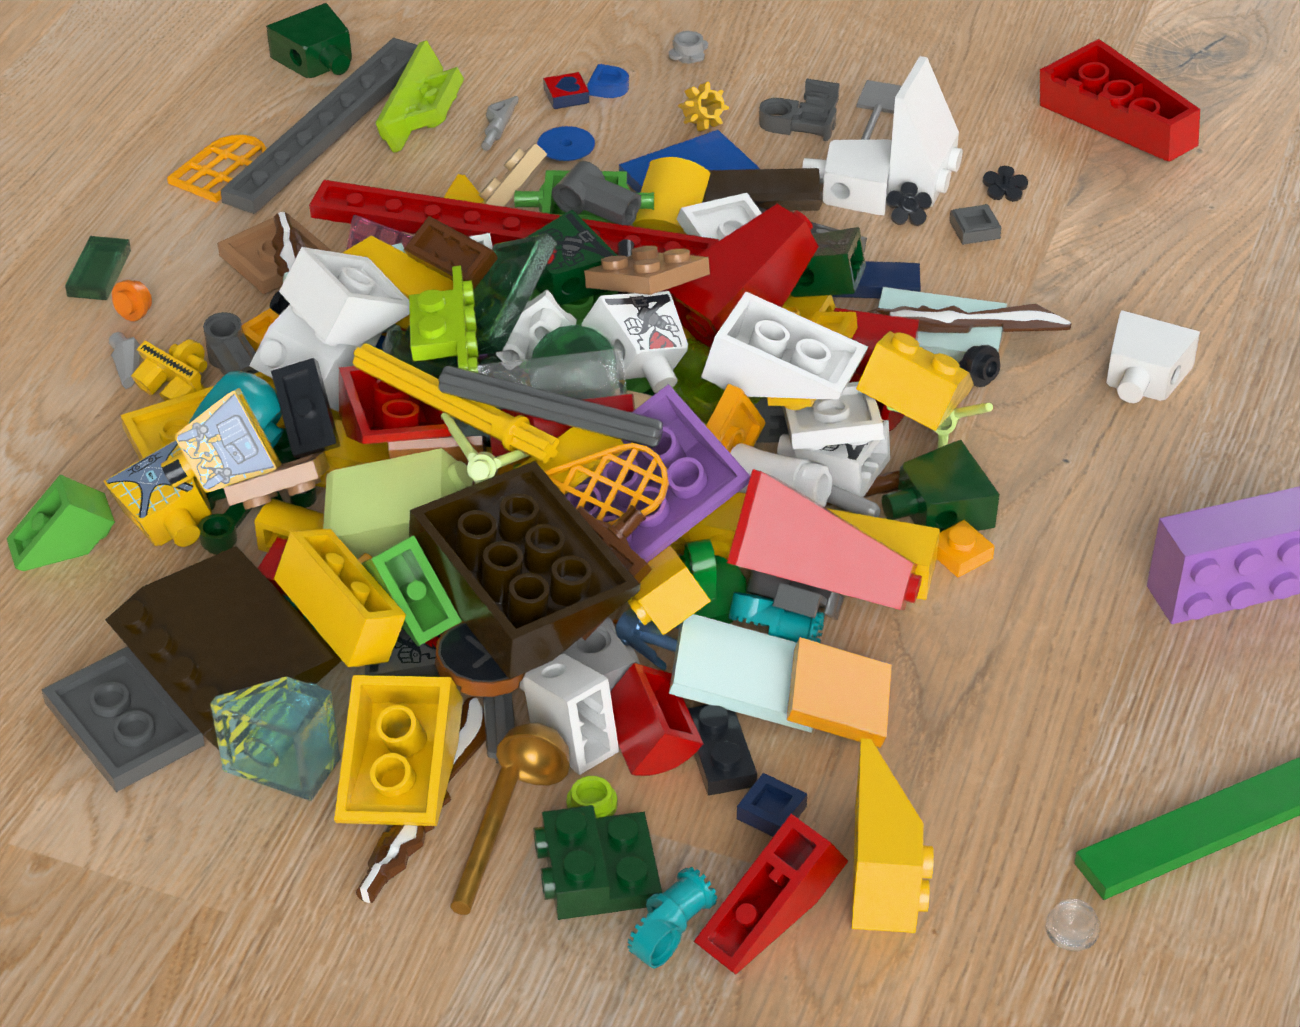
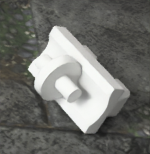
M545 290L532 301L523 303L517 312L489 331L487 339L497 348L496 355L511 370H515L551 342L572 330L577 320L571 314L565 312L557 304L553 295L548 290Z

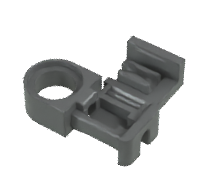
M807 78L804 93L805 103L800 102L799 104L797 100L784 98H769L762 101L759 107L760 127L772 133L790 135L792 131L823 136V141L830 140L832 130L836 126L837 109L835 107L839 100L840 84Z
M752 570L746 592L752 595L774 599V607L812 618L816 617L818 607L825 608L824 614L838 620L844 596L839 593Z

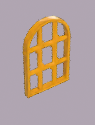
M230 135L219 138L167 177L168 184L217 203L222 199L221 191L213 193L209 190L219 182L225 181L229 183L233 179L228 176L239 166H248L253 162L248 159L260 150L263 153L266 147L261 140L248 135ZM244 143L254 145L244 155L238 156L232 153ZM232 144V145H231L230 147H228L227 149H226V148H224V150L220 149L222 146ZM211 153L218 154V156L214 158L212 161H210L207 165H198V163L204 160ZM229 158L235 161L223 172L211 170L223 159ZM191 169L198 171L186 181L179 179ZM207 174L215 177L202 188L193 185L203 175L206 176Z

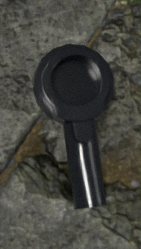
M990 345L969 348L964 354L963 359L959 362V367L970 373L973 384L977 387H985L990 384L999 374L1001 367L999 353L996 348Z

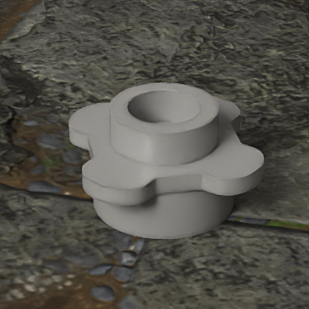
M679 32L674 36V48L669 51V57L687 64L703 61L705 58L703 52L708 49V42L703 40V36L698 32Z

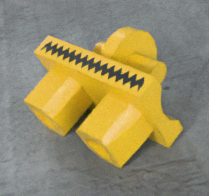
M188 339L180 345L173 344L169 348V354L146 340L136 349L144 361L131 375V378L141 390L149 395H153L165 381L169 383L159 393L164 401L206 389L201 384V374L199 373L204 372L207 368V362L204 360L205 350L197 341Z

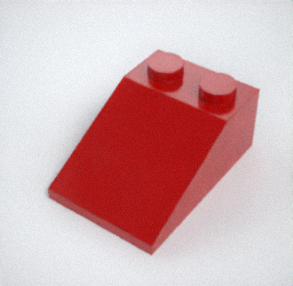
M428 360L406 362L434 376ZM355 366L339 367V416L348 438L361 444L452 436L443 418L441 420V414L444 412L355 368Z

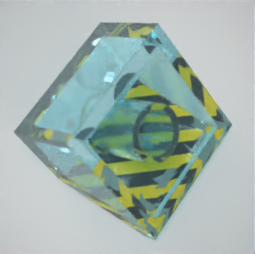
M286 676L216 696L211 702L224 772L309 801L313 800L340 760L332 692L330 690L323 689L314 683H305Z

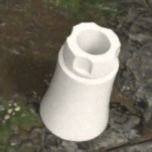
M743 443L737 444L731 450L730 454L750 476L752 469L762 471L778 478L823 507L826 506L832 489V475L829 473L828 466L813 464L806 459L766 452ZM746 485L739 492L746 493L748 485Z

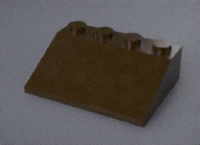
M536 461L410 510L409 537L415 536L456 612L509 679L553 661L640 591L639 582Z
M237 546L141 587L105 619L203 736L226 758L216 696L286 677L290 704L293 706L342 661L328 643Z

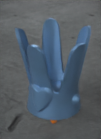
M632 608L626 610L619 620H613V623L616 624L617 636L624 645L631 646L660 669L666 670V663L646 643L676 652V639L666 634L663 635L653 621L644 626Z

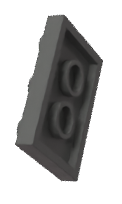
M128 646L41 689L45 704L116 792L205 746L203 734Z

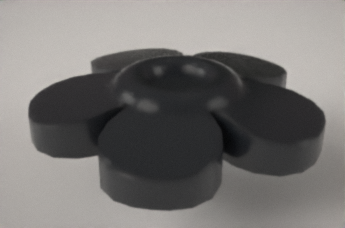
M1004 165L999 167L997 173L993 171L986 172L983 176V183L989 187L987 195L990 198L1001 200L1005 195L1007 200L1015 202L1022 198V191L1028 187V179L1020 174L1014 176V169Z
M905 182L902 184L900 192L893 190L886 197L887 206L895 208L891 214V219L897 225L905 224L908 216L911 224L914 226H920L926 221L927 215L924 210L930 208L932 199L926 192H921L916 196L918 187L915 183Z

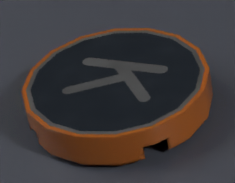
M464 621L444 631L437 641L435 668L440 677H451L455 685L461 686L460 692L471 696L494 697L511 693L520 687V681H522L525 673L509 679Z

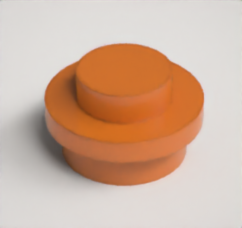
M123 280L117 283L112 290L114 308L126 320L137 321L143 318L151 307V294L148 288L140 281Z

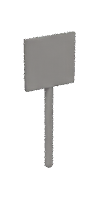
M866 81L856 107L873 110L861 140L870 139L880 112L894 114L895 97L902 87L901 85Z

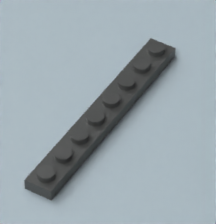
M393 37L220 190L222 203L253 214L258 212L396 86L417 45Z

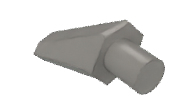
M116 332L109 338V344L114 349L111 356L114 359L123 387L128 389L134 384L131 375L139 366L140 354L136 349L140 344L134 337L126 338L123 333Z

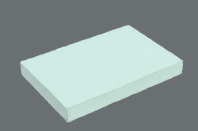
M883 287L878 308L894 309L901 306L919 308L924 305L928 306V308L939 310L954 305L970 313L1006 308L1007 303ZM1002 326L973 327L969 333H930L918 331L917 341L920 347L933 354H945L960 362L967 350L973 346L990 345L996 348L999 353L1003 331Z
M692 614L680 623L669 694L709 705L722 706L730 711L803 731L812 732L813 730L811 727L786 720L796 642Z

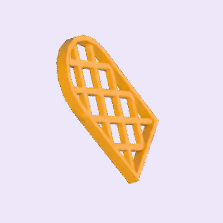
M636 443L612 446L606 450L544 471L564 495L566 492H569L581 498L576 510L579 506L584 508L586 502L602 508L596 518L600 521H603L607 512L618 517L624 514V512L611 506L618 490L633 497L629 506L633 505L636 507L639 500L648 504V507L640 511L646 516L655 511L662 503L669 486L668 471L660 456L649 447ZM631 450L626 461L613 455ZM639 451L646 452L653 457L647 471L632 464ZM601 459L595 472L582 466ZM608 460L623 466L615 482L601 475ZM657 465L661 468L662 478L653 474ZM629 469L644 476L636 492L621 485ZM570 470L564 483L551 477ZM577 471L592 477L584 493L570 487ZM650 479L661 484L659 495L655 500L642 495ZM597 481L612 487L605 503L590 496ZM618 519L610 521L608 523L610 525H613Z

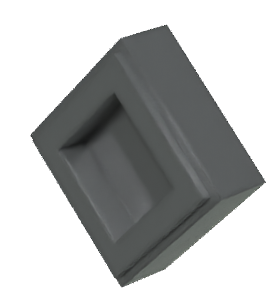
M988 204L950 210V223L962 245L1001 238L1002 227Z

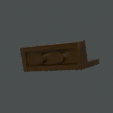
M819 168L708 170L711 174L702 201L704 203L747 193L757 207L769 209L779 204L789 211L820 210L823 202V193L820 192Z

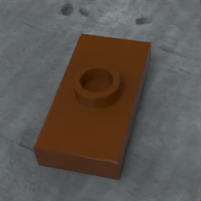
M428 216L403 249L413 260L452 281V267L461 266L463 281L472 280L473 291L498 259L492 249Z

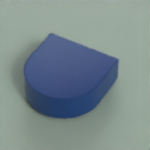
M598 64L587 84L589 95L603 98H617L625 95L629 90V74L620 67Z

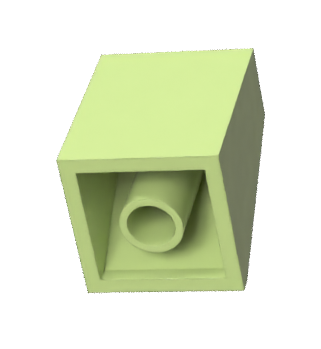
M442 448L336 469L328 473L326 477L323 529H331L357 559L364 553L374 557L409 538L410 510L470 487L473 484V480L468 475L467 465L462 461L454 459Z

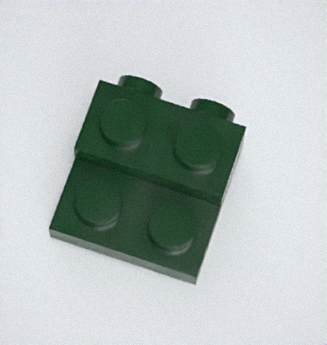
M593 805L542 812V827L533 828L537 859L547 858L548 867L541 868L544 900L554 899L558 920L647 908V899L653 894L662 893L645 811L599 818L595 816Z

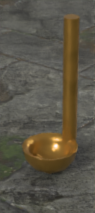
M539 722L522 724L510 729L498 744L496 756L502 767L450 907L455 913L467 915L471 912L517 780L533 785L550 786L561 782L568 775L570 767L569 748L557 730Z

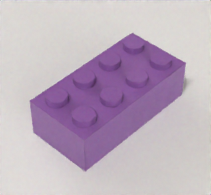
M1300 486L1159 518L1147 587L1171 624L1192 619L1197 620L1205 616L1234 609H1243L1251 605L1276 599H1285L1300 594Z

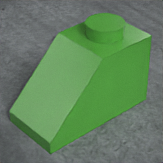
M59 475L7 537L15 568L27 571L89 554L95 545L108 535L112 525L115 523L105 493Z
M414 535L361 563L404 611L406 617L402 628L417 646L462 622Z

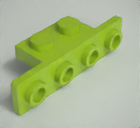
M427 40L419 42L376 121L379 135L387 142L394 153L403 149L411 131L425 126L427 128H434L446 119V114L452 102L457 98V93L464 81V77L458 67L443 71V66Z
M453 266V290H427L420 294L409 295L410 344L413 361L457 356L458 368L480 373L472 280L463 281L461 266Z

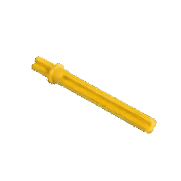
M363 344L354 350L353 354L355 357L352 363L355 368L501 441L506 450L511 452L519 450L547 464L550 458L554 460L557 456L558 451L556 447L560 442L559 439L530 425L527 417L523 415L514 417L494 406L442 393L439 390L438 378L370 344Z

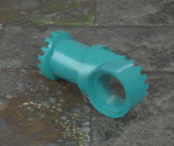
M733 592L729 619L736 621L738 619L739 622H743L746 619L748 624L754 622V625L760 623L761 626H769L768 635L796 643L800 637L821 643V639L817 638V636L822 637L823 634L818 632V630L822 631L824 629V613L817 612L816 617L812 618L774 607V599Z
M693 867L683 868L677 875V881L664 893L653 894L647 899L648 914L646 918L643 917L640 920L644 924L642 926L636 924L635 928L638 932H631L630 936L634 939H628L630 945L627 948L629 952L649 967L655 969L666 963L677 949L682 933L687 928V922L701 909H710L716 904L718 899L717 895H715L716 890L709 887L711 885L710 881L704 882L706 876L704 874L700 876V870L696 869L694 871Z

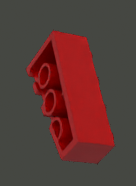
M1100 39L1040 69L1041 107L1168 162L1199 146L1201 109Z

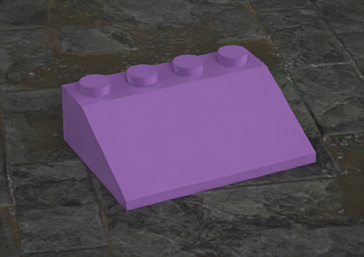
M669 384L631 412L663 422V434L659 444L656 447L649 448L660 456L667 468L669 480L667 493L658 508L646 515V520L627 538L632 550L647 563L748 485L751 477ZM622 440L624 444L633 443V442H629V441ZM631 450L624 451L617 457L626 461ZM639 451L632 464L647 471L653 457L646 452ZM611 461L606 464L601 475L615 482L623 466ZM657 465L653 474L662 478L661 468ZM629 469L621 485L636 492L644 476ZM592 477L587 478L574 489L584 493ZM650 479L642 495L655 500L659 495L661 484ZM597 481L590 496L605 503L612 487ZM618 490L611 506L625 513L633 497ZM569 492L565 494V497L576 508L581 498ZM639 500L635 508L641 511L649 505ZM586 502L584 509L594 518H597L602 509L589 502ZM607 512L603 522L608 523L620 517Z

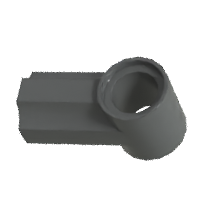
M587 161L578 162L552 190L553 199L562 211L568 212L573 210L579 215L583 210H586L621 225L630 226L636 220V215L641 207L640 194L605 180L601 170Z
M228 312L209 316L203 325L209 363L219 368L223 375L230 371H243L251 374L259 372L249 366L256 352L243 334L240 318Z

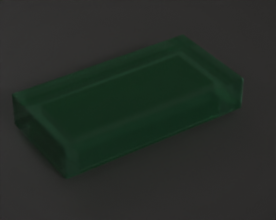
M90 236L65 284L67 297L107 300L131 252L129 239Z

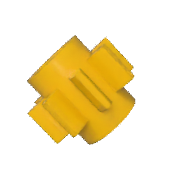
M705 82L700 84L698 89L692 86L684 91L688 98L684 103L678 104V107L683 109L685 116L684 124L690 122L697 124V130L701 132L707 130L709 124L712 127H716L723 123L719 116L723 111L729 109V106L724 105L723 90H710V83Z

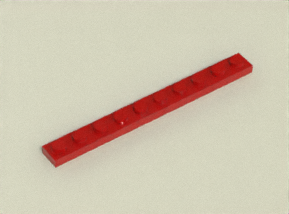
M330 180L322 181L309 204L311 218L415 234L428 216L468 237L490 233L493 246L521 250L520 244L524 238L562 216ZM582 219L616 254L619 241L624 239L631 240L634 243V248L656 246L659 253L673 249H688L691 256L698 255L719 241V239Z

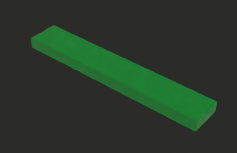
M1300 757L1076 852L1074 864L1100 897L1106 900L1300 816Z

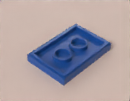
M719 130L619 164V171H627V184L638 193L641 192L650 161L663 157L687 159L703 166L707 170L759 169L751 159Z

